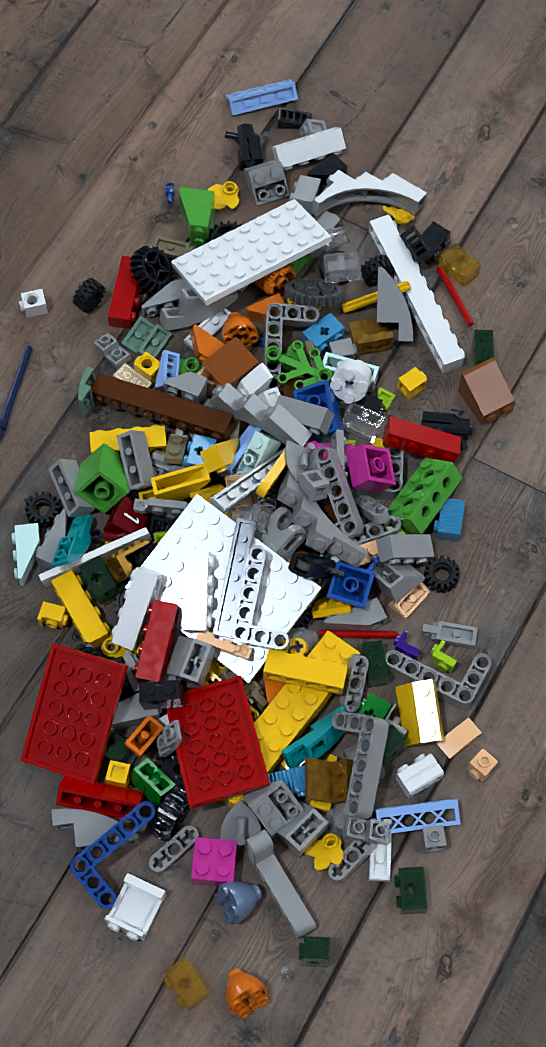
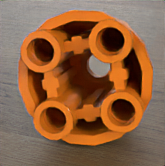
M239 312L230 313L222 329L223 343L226 345L237 337L246 348H249L259 340L255 325L249 318L241 315Z
M234 969L227 975L228 983L225 998L231 1014L238 1015L240 1019H244L258 1007L265 1006L269 1002L267 988L258 978L243 972L242 969Z

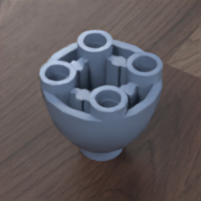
M232 881L220 884L218 893L214 895L216 903L222 907L226 923L236 924L251 914L257 901L262 898V895L256 884L250 885L241 881Z

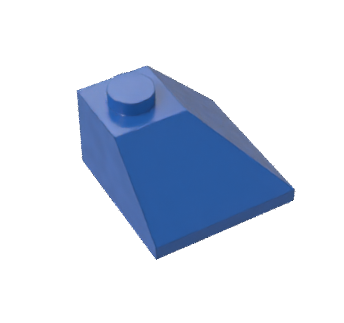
M337 561L336 569L344 571V576L342 579L335 576L332 577L326 598L364 609L375 572Z

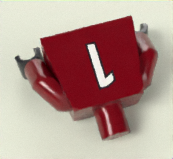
M124 496L111 507L113 510L103 528L105 532L102 533L100 529H94V536L91 537V541L95 544L100 543L102 539L104 541H115L142 528H146L144 524L148 518L147 514L134 512L135 500Z

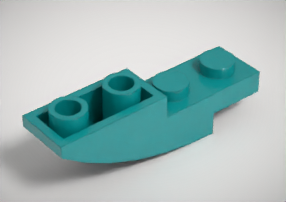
M90 514L73 519L68 535L60 538L51 563L52 567L75 562L87 551L92 537L89 533L93 523V518Z
M343 705L311 725L312 731L282 750L287 767L290 769L304 762L306 758L318 759L338 741L345 731L335 729L332 725V718L338 711L346 712Z

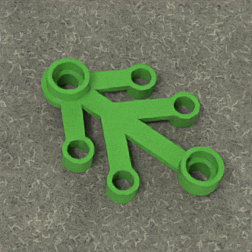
M299 340L294 341L292 344V350L297 353L299 361L281 354L277 346L267 348L266 358L268 361H279L295 368V370L287 373H279L277 376L278 384L285 385L288 380L305 374L314 377L304 381L297 380L294 383V390L299 389L296 387L297 384H302L303 387L323 381L321 379L322 375H326L328 377L327 380L331 382L333 372L329 368L324 367L318 348H312L309 351V357L314 360L317 369L309 365L303 350V343ZM299 344L301 348L296 349L294 346ZM315 351L318 355L312 356L311 353ZM275 353L277 356L272 358L270 354ZM281 376H284V377L286 378V380H285V381H280L279 378H280Z

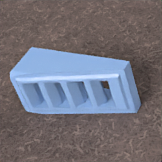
M163 350L156 378V389L165 391V380L179 375L180 354Z

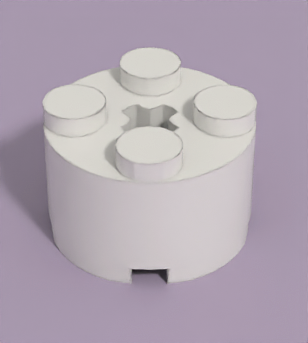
M346 359L338 365L331 379L330 387L334 394L345 403L351 404L359 401L366 395L371 384V370L361 360Z

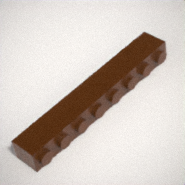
M102 373L97 374L91 386L93 400L98 404L104 403L117 410L123 409L132 415L139 414L148 420L155 419L164 425L171 424L183 431L190 430L197 435H205L217 439L218 442L228 441L236 424L233 414Z

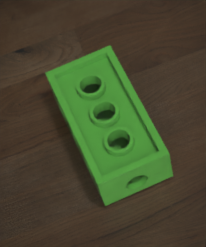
M425 458L403 489L400 490L394 501L389 505V516H395L401 520L403 531L422 534L460 483L463 477L453 462Z

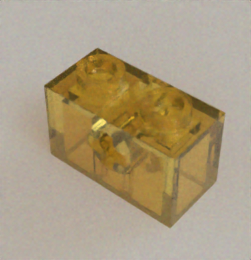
M456 243L443 252L439 259V266H442L463 287L479 275L481 265L478 260L472 258L463 247H459Z
M186 957L164 971L166 978L163 980L169 990H175L178 995L175 999L181 1008L185 1007L189 1011L210 997L209 992ZM181 982L189 983V989L181 988Z

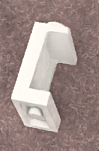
M127 873L116 902L109 915L105 917V922L108 924L107 927L115 932L121 930L127 933L126 936L134 941L138 939L144 941L166 897L165 890Z

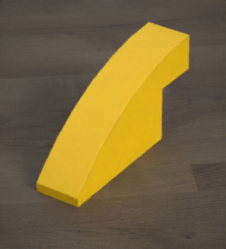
M205 463L153 477L151 478L153 488L138 492L139 499L149 500V498L182 501L190 497V493L202 489L211 481L209 471Z

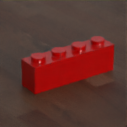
M128 256L121 257L108 313L109 326L131 329L132 322L135 323L136 312L134 311L140 302L138 293L142 292L140 285L135 284V278H131L133 276V273L129 271L132 268L129 265L131 257Z
M390 416L384 426L382 444L426 458L453 462L454 464L460 455L461 437Z
M154 599L153 605H150L148 616H150L149 623L145 624L143 635H145L144 643L140 644L138 651L140 655L139 663L136 662L133 673L136 674L135 678L143 682L155 681L157 685H162L181 609L178 604Z
M64 775L58 787L56 805L122 818L139 803L143 802L144 792L96 782L93 785Z

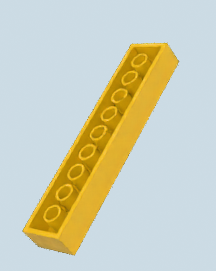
M328 630L307 657H320L328 662L339 661L344 663V665H348L349 658L353 654H360V652ZM288 683L283 686L254 723L268 774H271L284 758L282 750L300 738L334 693ZM247 793L220 801L230 808L240 800L247 805L242 798Z

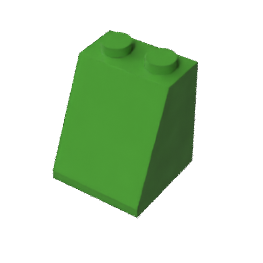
M179 187L180 211L191 245L200 247L209 239L210 228L213 227L215 191Z
M105 443L80 464L75 488L77 495L103 513H106L129 493L119 453Z

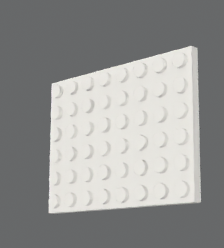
M196 494L142 564L146 568L164 574L156 600L179 605L181 609L176 628L189 638L196 639L198 632H185L182 630L184 550H209L211 556H214V567L211 568L214 585L210 587V595L213 596V607H210L209 615H212V627H209V632L213 633L236 526L234 521L198 494ZM254 537L253 546L261 545L268 553V561L254 626L278 630L288 634L322 588L311 579L290 572L287 561ZM256 551L253 558L255 560L261 559L263 551ZM252 570L249 574L250 579H256L259 576V571ZM131 580L125 586L126 589L130 588ZM249 589L245 593L246 599H251L255 595L253 589ZM244 609L241 613L243 619H247L251 615L250 609ZM241 628L238 630L237 637L239 639L246 636V629ZM260 632L256 637L257 642H264L266 633ZM217 635L215 636V638L220 640H223V638H227ZM280 636L277 638V646H279V644L285 638L284 636ZM227 638V639H230V640L234 641V645H238V646H239V645L243 644V643H240V642L236 641L234 638H233V639H232V638ZM246 644L253 650L249 660H245L216 650L214 657L238 676L241 675L242 679L249 684L265 664L268 648Z

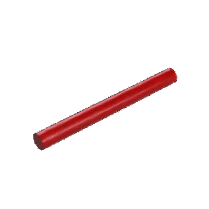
M442 266L437 267L436 271L467 326H473L474 321Z
M319 630V638H322L328 630ZM329 630L339 638L396 639L398 635L397 631Z

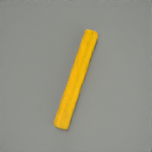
M409 281L397 284L402 293L411 290ZM378 291L343 303L341 305L343 312L348 313L377 302Z

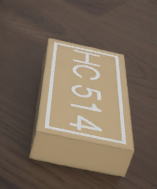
M126 363L113 374L114 378L150 389L153 387L151 381Z

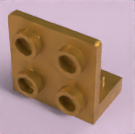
M377 317L349 322L352 340L357 347V355L392 349L393 333L392 331L388 332L386 323H377Z
M139 539L129 547L122 548L109 557L110 561L105 566L116 585L130 577L133 572V566L129 560H126V557L149 544L148 539L143 542Z
M306 758L305 798L332 804L345 803L352 774L353 760L346 758L330 762Z

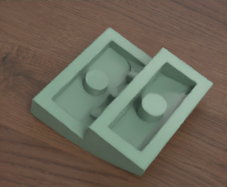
M140 316L120 346L137 356H142L147 352L156 358L172 333L168 330L165 331L159 324L154 325Z
M87 366L83 373L78 390L81 416L84 419L94 406L91 386L96 377L94 369Z

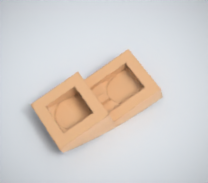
M467 718L444 736V741L436 744L449 759H452L465 746H469L478 738L482 732L470 718Z

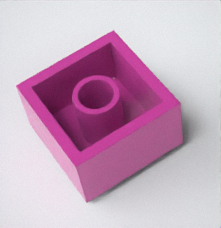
M361 444L346 452L352 487L354 489L381 493L396 485L389 449Z
M195 837L191 875L192 885L219 887L220 884L234 881L237 841Z

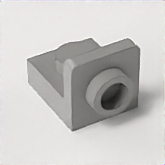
M306 119L300 127L299 133L301 137L327 130V127L323 120Z

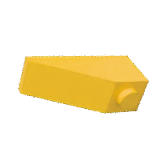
M238 438L215 444L200 452L209 473L216 471L219 474L228 469L227 465L233 463L239 444Z

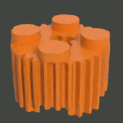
M287 264L254 281V283L270 297L277 293L282 296L285 292L283 291L285 284L294 280L296 274L293 272V268Z

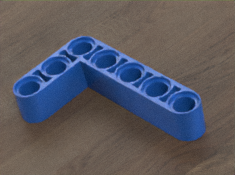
M149 801L139 803L75 856L70 864L72 873L101 908L109 909L113 907L117 896L114 889L95 866L154 817L155 807ZM144 805L149 806L152 810V813L147 817L140 814V808ZM132 819L135 822V828L132 830L125 829L124 821ZM116 833L119 836V841L114 844L110 843L107 840L108 834ZM92 847H100L103 852L102 855L94 857L91 854ZM77 860L85 862L86 868L83 871L75 868ZM91 876L97 877L99 885L91 887L88 884V878ZM110 893L113 897L112 902L104 903L101 900V895Z

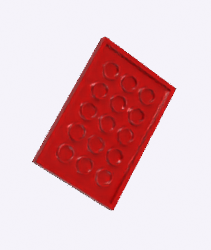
M52 643L20 761L94 785L98 780L128 665Z
M241 675L185 691L184 707L166 708L169 723L174 720L179 721L182 741L177 747L176 753L191 809L271 786Z

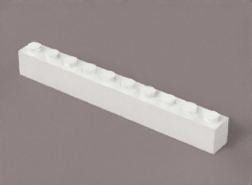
M386 215L370 221L369 233L380 254H383V256L387 255L395 269L392 275L396 284L404 281H409L411 290L402 294L442 374L463 367L465 353L462 348H459L455 334L451 333L448 320L443 318L440 305L435 303L434 294L431 290L429 291L425 277L421 276L417 262L413 261L411 252L406 248L405 243L399 236L401 234L397 230L395 220L392 221L390 215Z

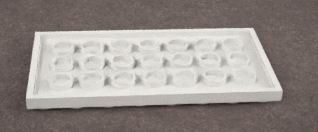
M293 199L172 260L171 263L172 267L207 306L332 242V239L328 232Z

